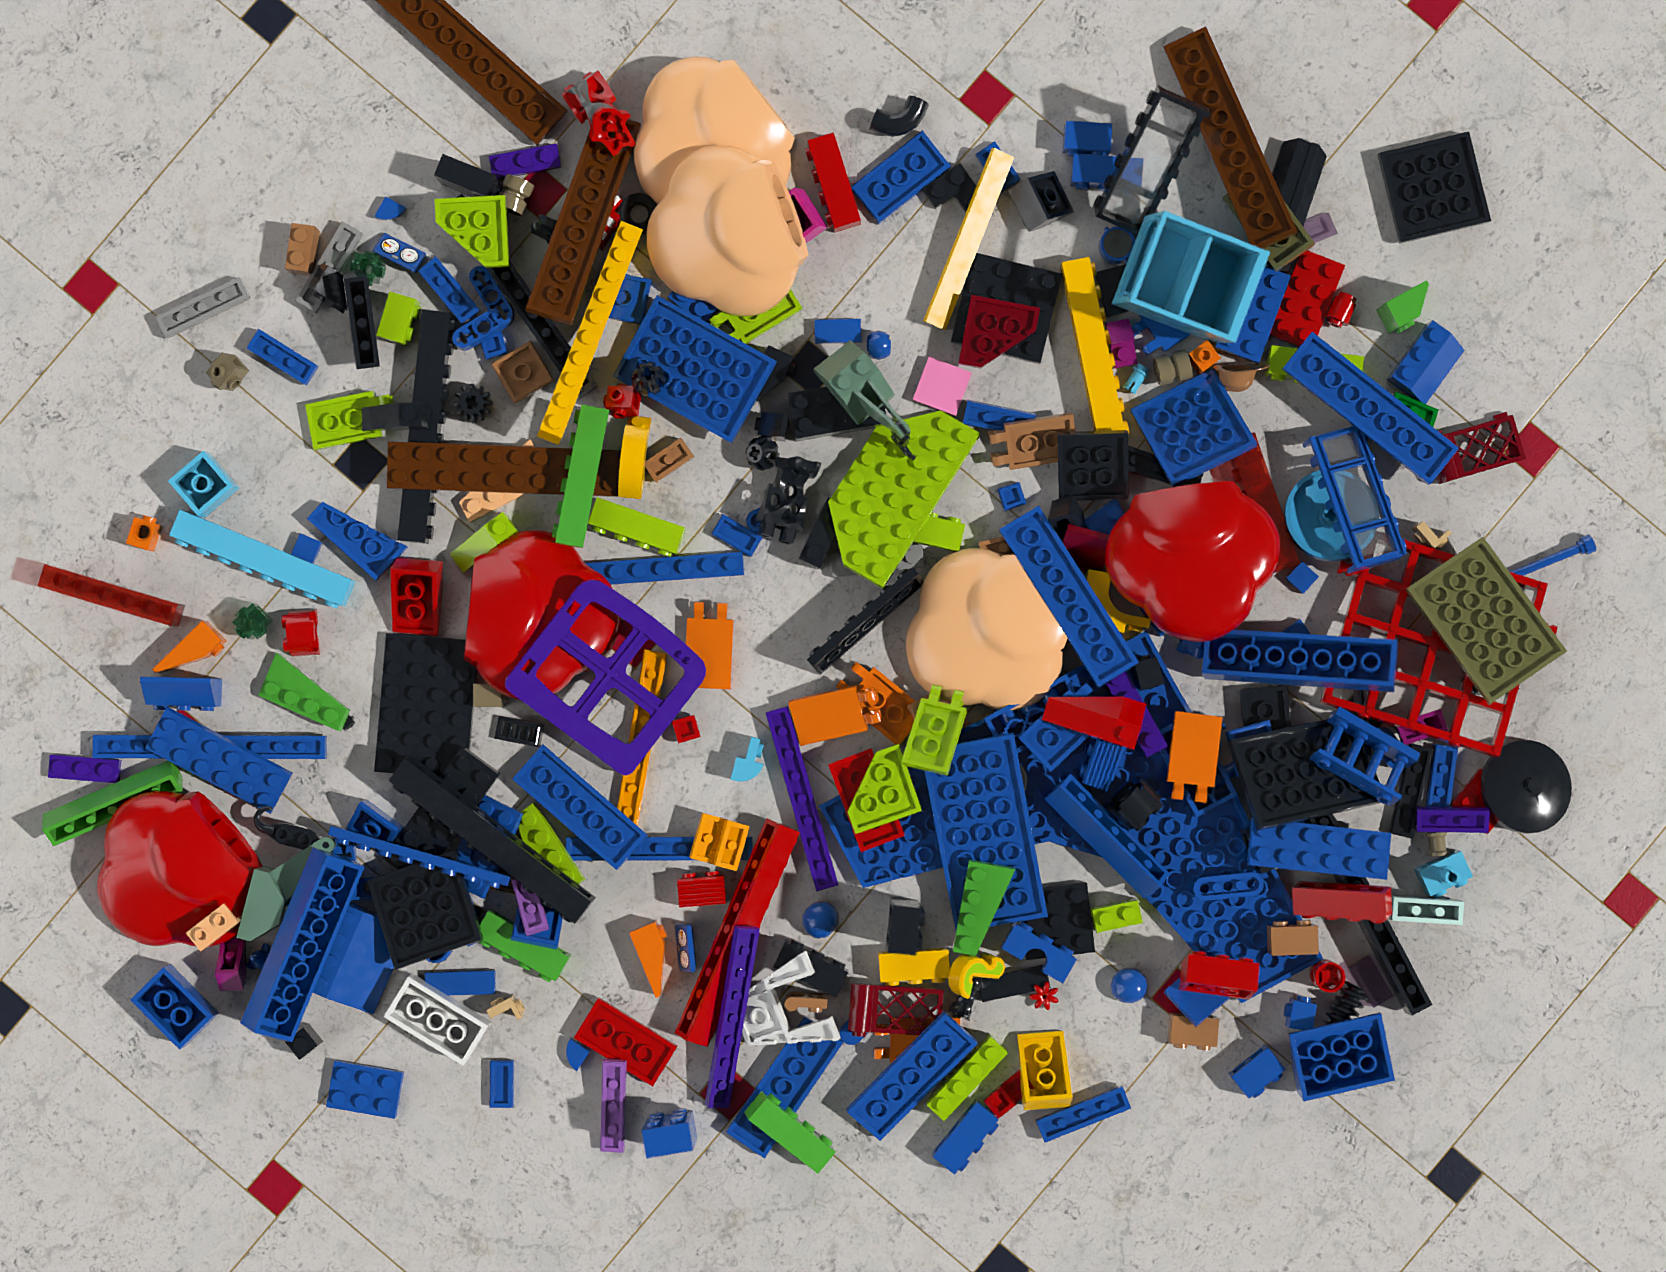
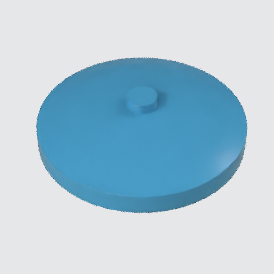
M1320 470L1312 472L1302 478L1287 497L1284 507V523L1287 533L1293 543L1303 553L1312 558L1328 562L1351 558L1349 553L1343 555L1341 552V546L1345 543L1342 531L1335 533L1333 530V524L1338 521L1334 510L1327 511L1325 503L1330 499L1327 489H1319L1318 480L1322 478ZM1340 471L1334 473L1352 527L1379 520L1377 502L1369 487L1360 478L1349 472ZM1376 529L1355 534L1361 551L1370 543Z

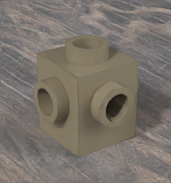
M222 352L211 363V367L206 371V374L210 377L211 384L215 388L233 391L240 386L242 379L249 370L236 355Z

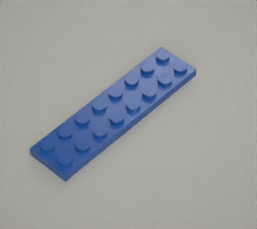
M1314 332L1308 335L1282 368L1283 371L1427 485L1434 481L1459 449V447Z
M1039 506L999 529L1003 539L1020 561L1028 577L1063 629L1069 643L1098 688L1139 663Z

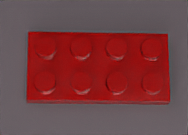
M1308 250L1298 256L1269 336L1296 347H1300L1311 332L1318 336L1345 265Z
M872 748L828 764L850 824L851 821L847 811L874 757ZM899 819L857 834L854 832L861 852L905 836Z
M598 997L574 1036L576 1040L607 1059L627 1060V1071L652 1087L678 1045Z

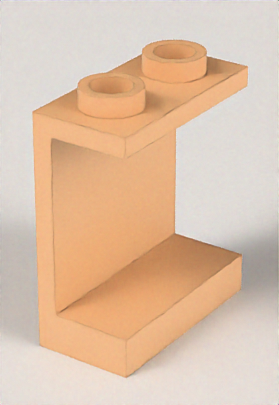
M224 903L186 932V934L201 952L240 923L242 916L236 918Z

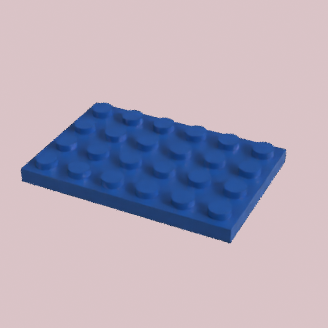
M657 295L612 377L632 386L631 376L633 370H637L636 366L641 362L644 365L648 364L649 361L655 362L656 366H661L665 372L664 377L666 381L664 387H660L661 391L658 394L649 393L648 397L728 442L733 443L777 361Z

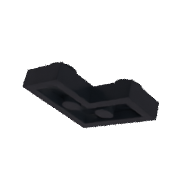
M959 163L925 186L922 191L935 209L952 197H955L966 213L976 189V184L962 164Z

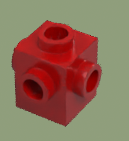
M620 383L616 386H608L607 394L603 398V405L614 418L639 416L641 394L633 386Z

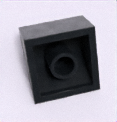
M1055 171L1029 177L1008 190L1028 232L1043 228L1074 213Z

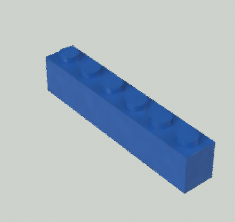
M1071 774L1058 783L1045 798L1143 899L1160 888L1170 873Z

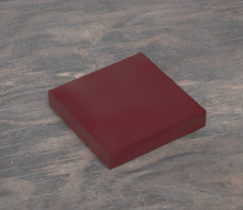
M1068 524L1062 543L1076 565L1085 569L1102 571L1109 535Z

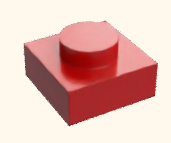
M695 715L672 721L678 744L701 737Z

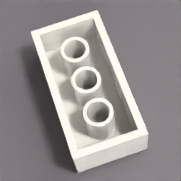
M414 974L408 976L384 1015V1018L463 1066L469 1061L492 1023Z

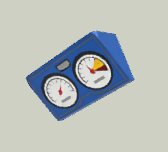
M387 233L383 234L373 249L376 255L415 274L426 255L425 252Z
M691 923L675 925L679 971L695 972L697 966L693 926Z

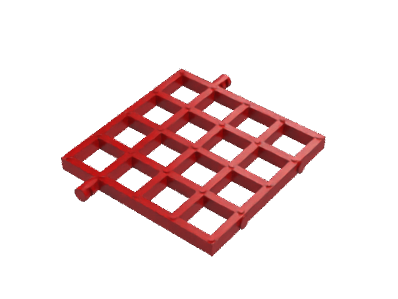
M1375 532L1374 537L1364 549V560L1373 557L1377 543L1390 547L1385 533ZM1404 540L1406 552L1409 554L1401 582L1368 573L1369 568L1348 574L1347 569L1353 563H1345V560L1339 561L1336 573H1344L1345 576L1356 577L1339 636L1349 637L1352 626L1355 624L1384 633V639L1394 640L1397 637L1426 646L1427 650L1419 677L1396 671L1395 682L1415 688L1407 719L1374 709L1379 691H1369L1365 706L1334 697L1332 696L1334 688L1324 687L1320 703L1334 708L1341 707L1350 713L1357 714L1362 719L1370 718L1447 742L1452 747H1463L1495 758L1499 757L1519 685L1505 694L1503 704L1494 701L1488 705L1484 698L1471 694L1474 684L1466 673L1461 691L1431 682L1429 677L1437 650L1449 654L1451 652L1443 641L1440 640L1434 629H1432L1431 636L1398 627L1407 596L1410 597L1405 590L1410 587L1418 556L1445 563L1455 555ZM1509 572L1520 587L1534 591L1532 604L1540 613L1548 583ZM1365 583L1397 593L1389 623L1356 614ZM1556 625L1549 626L1556 635L1558 627ZM1425 691L1457 701L1449 732L1417 722ZM1468 704L1500 714L1491 745L1459 736Z

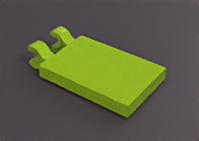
M790 289L781 302L765 313L754 316H736L721 312L709 319V323L718 328L728 321L734 330L729 335L748 344L800 312L803 308Z
M368 391L305 404L313 450L383 437L382 431H362V408L394 404L393 396L387 394L375 397L374 391Z
M933 684L929 698H921L901 763L904 766L947 776L967 709L962 707L964 701H962L963 691L955 690L951 704L940 702L942 686Z

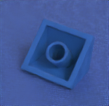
M368 800L361 801L358 804L346 827L347 831L393 843L404 829L403 825Z

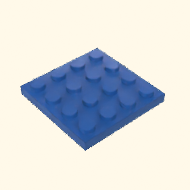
M1213 368L1130 409L1131 415L1172 487H1177L1257 447L1256 440Z

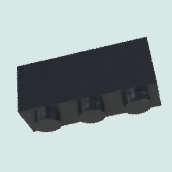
M791 939V941L785 940L773 967L779 969L802 952L807 951L815 973L799 980L837 997L848 974V969L845 968L846 964L837 959H833L831 962L824 958V953L816 949H812L810 952L803 948V943L795 939Z

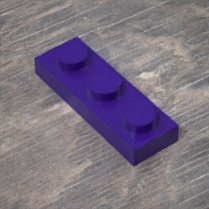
M557 143L489 156L491 172L495 174L498 180L505 179L506 174L521 176L562 168Z
M52 754L49 757L48 778L116 783L120 781L122 760Z
M1417 807L1416 830L1417 832L1489 833L1490 811L1489 808Z

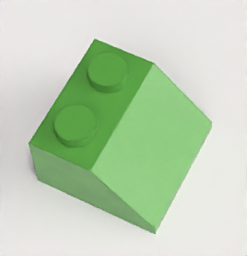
M1427 280L1376 309L1389 334L1395 330L1399 334L1415 325L1414 319L1418 318L1421 314L1429 283Z

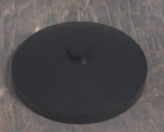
M1520 740L1503 745L1499 757H1489L1482 771L1481 794L1485 807L1489 808V814L1497 823L1510 831L1530 834L1545 831L1561 820L1570 804L1572 784L1564 761L1553 749L1537 741Z

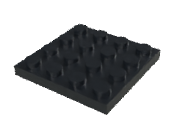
M1469 131L1378 153L1377 156L1399 244L1491 221Z
M976 253L965 281L950 343L962 345L971 295L1039 307L1036 331L1002 355L1040 364L1062 273Z
M456 850L438 855V857L459 862ZM421 862L367 880L394 970L484 940L466 881L463 879V873L456 872V875L453 876L442 873V867L435 866L434 870L421 867Z

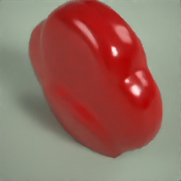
M1233 481L1178 486L1134 496L1129 510L1118 519L1109 534L1105 549V564L1108 576L1116 590L1126 600L1143 608L1156 627L1178 639L1191 642H1207L1228 634L1247 618L1255 603L1257 592L1271 579L1276 569L1280 555V538L1276 525L1269 513L1255 500L1241 493L1240 488Z
M543 530L517 532L489 550L488 553L475 557L473 563L464 660L472 666H476L481 677L494 690L517 700L520 699L506 689L505 680L524 657L525 653L559 609L569 599L576 587L587 580H598L612 588L611 584L601 573L584 563L574 547L556 544V538H552V532ZM574 600L566 612L573 615L580 604ZM591 602L570 627V631L602 656L607 657L618 639L621 617L597 602ZM556 646L538 668L536 676L555 694L561 691L574 676L591 669L561 646ZM529 658L522 667V670L528 673L536 662Z
M150 791L125 801L111 817L105 831V859L97 878V893L104 914L112 925L126 937L148 946H166L182 943L196 947L186 932L224 903L236 918L242 916L254 869L263 867V865L236 826L214 803L199 791L186 794ZM240 923L209 947L225 943L237 936Z

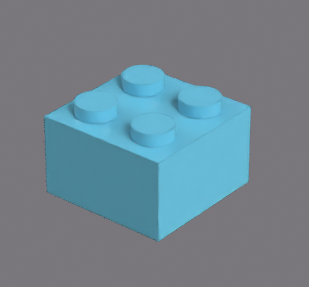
M206 451L198 454L168 480L196 515L202 518H206L240 489L216 459Z

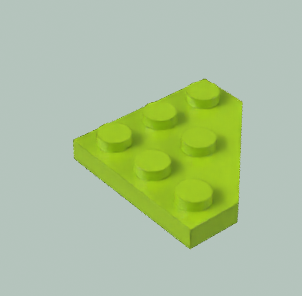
M505 195L435 199L436 223L484 267H509Z
M899 744L877 751L847 811L855 834L922 811L907 766L901 763L903 755Z

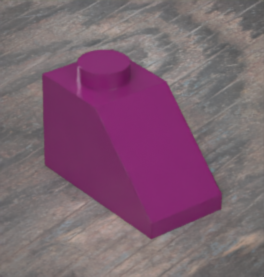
M234 937L220 944L215 977L220 991L244 990L247 974L246 940Z

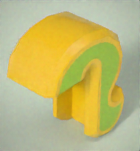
M986 952L981 954L982 958L968 954L960 955L953 962L949 972L948 981L952 992L969 999L973 985V976L999 979L1005 971L1004 961Z

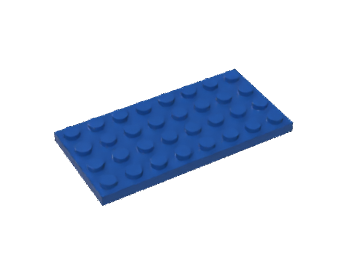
M1014 733L957 743L947 776L925 771L955 932L957 930L969 859L1015 867L1014 874L989 927L1048 917Z

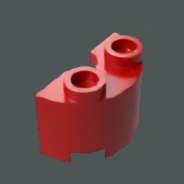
M317 609L290 610L287 615H282V627L286 629V638H283L284 652H289L292 657L320 655L319 638L317 635Z

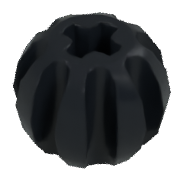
M649 361L646 365L641 362L636 366L637 370L632 372V386L637 392L641 391L643 396H648L649 393L656 395L661 391L660 387L665 385V372L661 366H656L655 362Z
M766 436L753 438L748 443L749 447L745 450L747 462L754 469L761 471L773 468L776 457H780L777 443Z

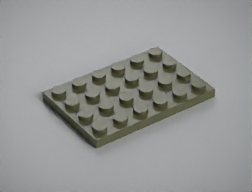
M1484 537L1478 539L1405 590L1488 705L1567 652Z

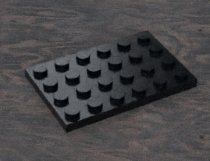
M386 633L374 772L394 773L405 758L413 756L441 777L462 746L470 750L474 712L473 684H476L477 669L476 666H472L464 660V639Z
M1328 719L1236 738L1228 742L1257 831L1380 803L1374 796L1329 770L1319 768L1315 762L1310 760L1311 755L1320 748L1325 749L1334 727L1327 722ZM1343 732L1333 756L1345 762L1354 738ZM1363 743L1353 767L1365 774L1371 761V756L1367 745ZM1375 773L1373 779L1379 782L1377 773Z

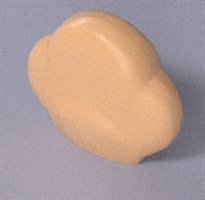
M687 57L668 64L655 75L643 99V125L635 141L634 165L643 190L657 204L666 196L671 177L677 166L694 151L713 145L736 147L748 152L759 160L774 162L785 185L787 184L791 170L790 150L792 149L795 136L735 60L720 62L708 57Z
M707 146L689 154L675 169L666 196L655 207L648 222L647 252L659 278L675 293L689 299L706 301L722 312L731 315L754 316L765 313L775 307L790 291L799 266L808 257V250L796 209L775 163L759 160L748 152L732 146Z
M968 548L944 556L926 575L920 590L919 609L907 629L906 654L915 680L928 693H930L933 684L942 686L940 692L941 701L951 704L954 691L959 690L964 692L962 701H964L963 705L982 704L991 709H1002L1008 705L1020 704L1010 709L1019 710L1038 703L1053 688L1049 687L1060 675L1063 665V648L1068 643V637L1040 596L1016 555L1002 556L987 549Z

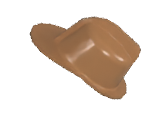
M1214 365L1213 369L1219 371V379L1226 391L1242 392L1252 385L1256 371L1266 369L1270 365Z

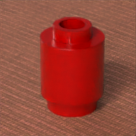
M1340 292L1338 296H1335L1326 315V318L1329 320L1328 323L1336 328L1347 326L1357 306L1355 304L1357 299L1345 292Z

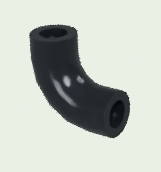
M910 95L907 97L904 107L898 113L892 114L877 108L869 130L890 137L905 135L920 124L929 104L919 97Z

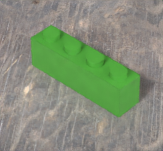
M490 909L480 924L484 940L478 942L488 948L491 945L499 949L498 953L507 959L515 958L519 961L518 965L530 971L531 968L539 972L538 976L545 981H556L570 959L571 954L559 947L556 950L512 941L511 935L514 922Z
M761 1091L744 1112L748 1120L818 1174L836 1153L831 1146L833 1142L823 1133L821 1136L814 1132L816 1128L805 1120L802 1123L797 1119L799 1115L790 1107L783 1108L780 1105L781 1101L774 1094L770 1093L767 1095Z

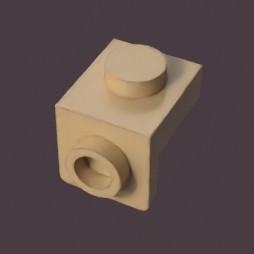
M1424 521L1418 522L1411 528L1415 532L1413 534L1414 538L1421 545L1425 544L1430 548H1442L1449 542L1447 537L1452 534L1450 530H1446L1439 536H1436Z
M512 995L505 1000L502 996L490 1002L491 1007L486 1010L491 1019L511 1008L516 1019L519 1020L524 1016L523 1011H525V1007L520 998L516 999Z

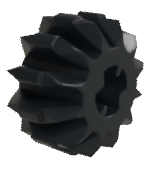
M470 384V391L465 386H462L461 389L464 394L455 393V396L460 399V401L453 402L455 407H460L455 413L457 415L463 414L462 420L465 422L470 417L471 423L475 424L477 416L481 421H484L485 417L482 413L491 414V411L486 408V406L493 405V401L486 400L491 394L489 392L483 393L484 387L481 385L476 390L475 384ZM474 398H476L475 401L478 403V406L476 408L472 406V409H470L471 406L468 402L470 400L474 401Z

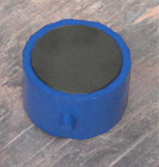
M1108 226L1105 227V232L1098 246L1100 256L1111 264H1120L1122 262L1127 264L1135 243L1133 234L1118 226L1110 229Z

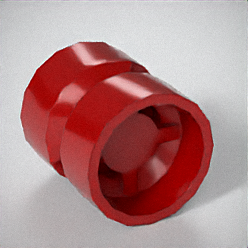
M1329 959L1319 961L1312 965L1309 970L1310 981L1325 992H1336L1345 983L1346 976L1344 970L1340 965Z

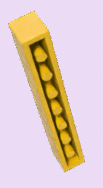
M1089 257L1062 262L1060 269L1093 430H1128L1129 434L1128 423L1123 421L1121 412H1124V403L1122 398H1118L1117 389H1120L1119 379L1117 375H1113L1112 367L1115 366L1114 355L1109 353L1107 344H1110V336L1108 330L1104 331L1103 321H1106L1105 311L1103 307H1099L1098 299H1101V291L1099 285H1095L1093 277L1097 275L1095 263H1090Z

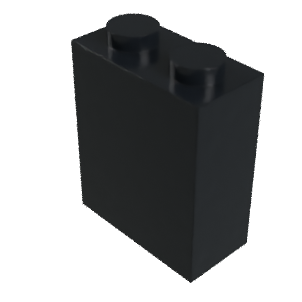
M442 154L434 176L441 185L470 197L498 196V193L502 192L501 183L495 174Z

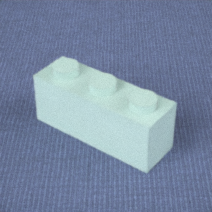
M1392 895V915L1388 919L1392 921L1463 925L1464 902L1456 899Z

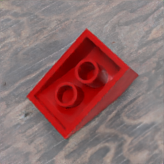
M397 558L390 568L392 632L438 636L443 592V561Z

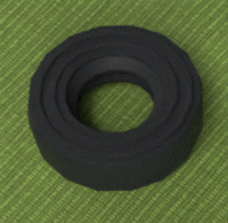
M631 194L619 206L620 222L623 221L643 229L641 235L646 234L650 216L658 204L647 194ZM637 205H642L648 210L647 219L640 223L633 221L630 216L632 208Z

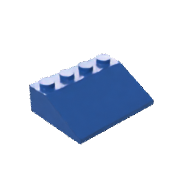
M350 902L313 993L371 1014L375 1013L394 970L377 913Z
M1380 1012L1289 1033L1297 1093L1303 1102L1395 1081L1382 1014Z

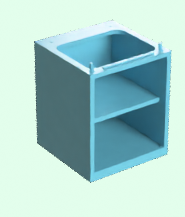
M1167 211L1147 215L1143 219L1112 304L1195 337L1208 340L1211 343H1235L1270 252Z

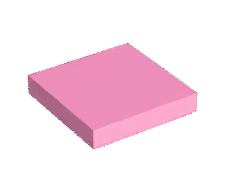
M928 357L912 401L956 417L972 372Z

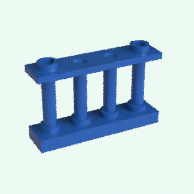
M1338 707L1329 715L1327 720L1328 723L1333 725L1334 729L1325 749L1320 748L1311 755L1310 760L1315 762L1319 768L1329 770L1374 796L1380 803L1392 806L1402 797L1401 794L1394 791L1403 767L1408 768L1418 760L1420 753L1345 709ZM1343 732L1354 738L1345 762L1333 756ZM1363 743L1375 751L1365 774L1353 767ZM1383 755L1395 762L1385 785L1373 779Z

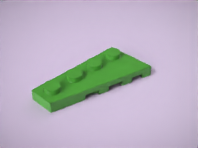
M275 654L258 696L332 729L342 731L350 709L330 693L323 690L315 681L308 678L281 654Z
M969 859L953 952L977 955L1014 874L1015 867Z

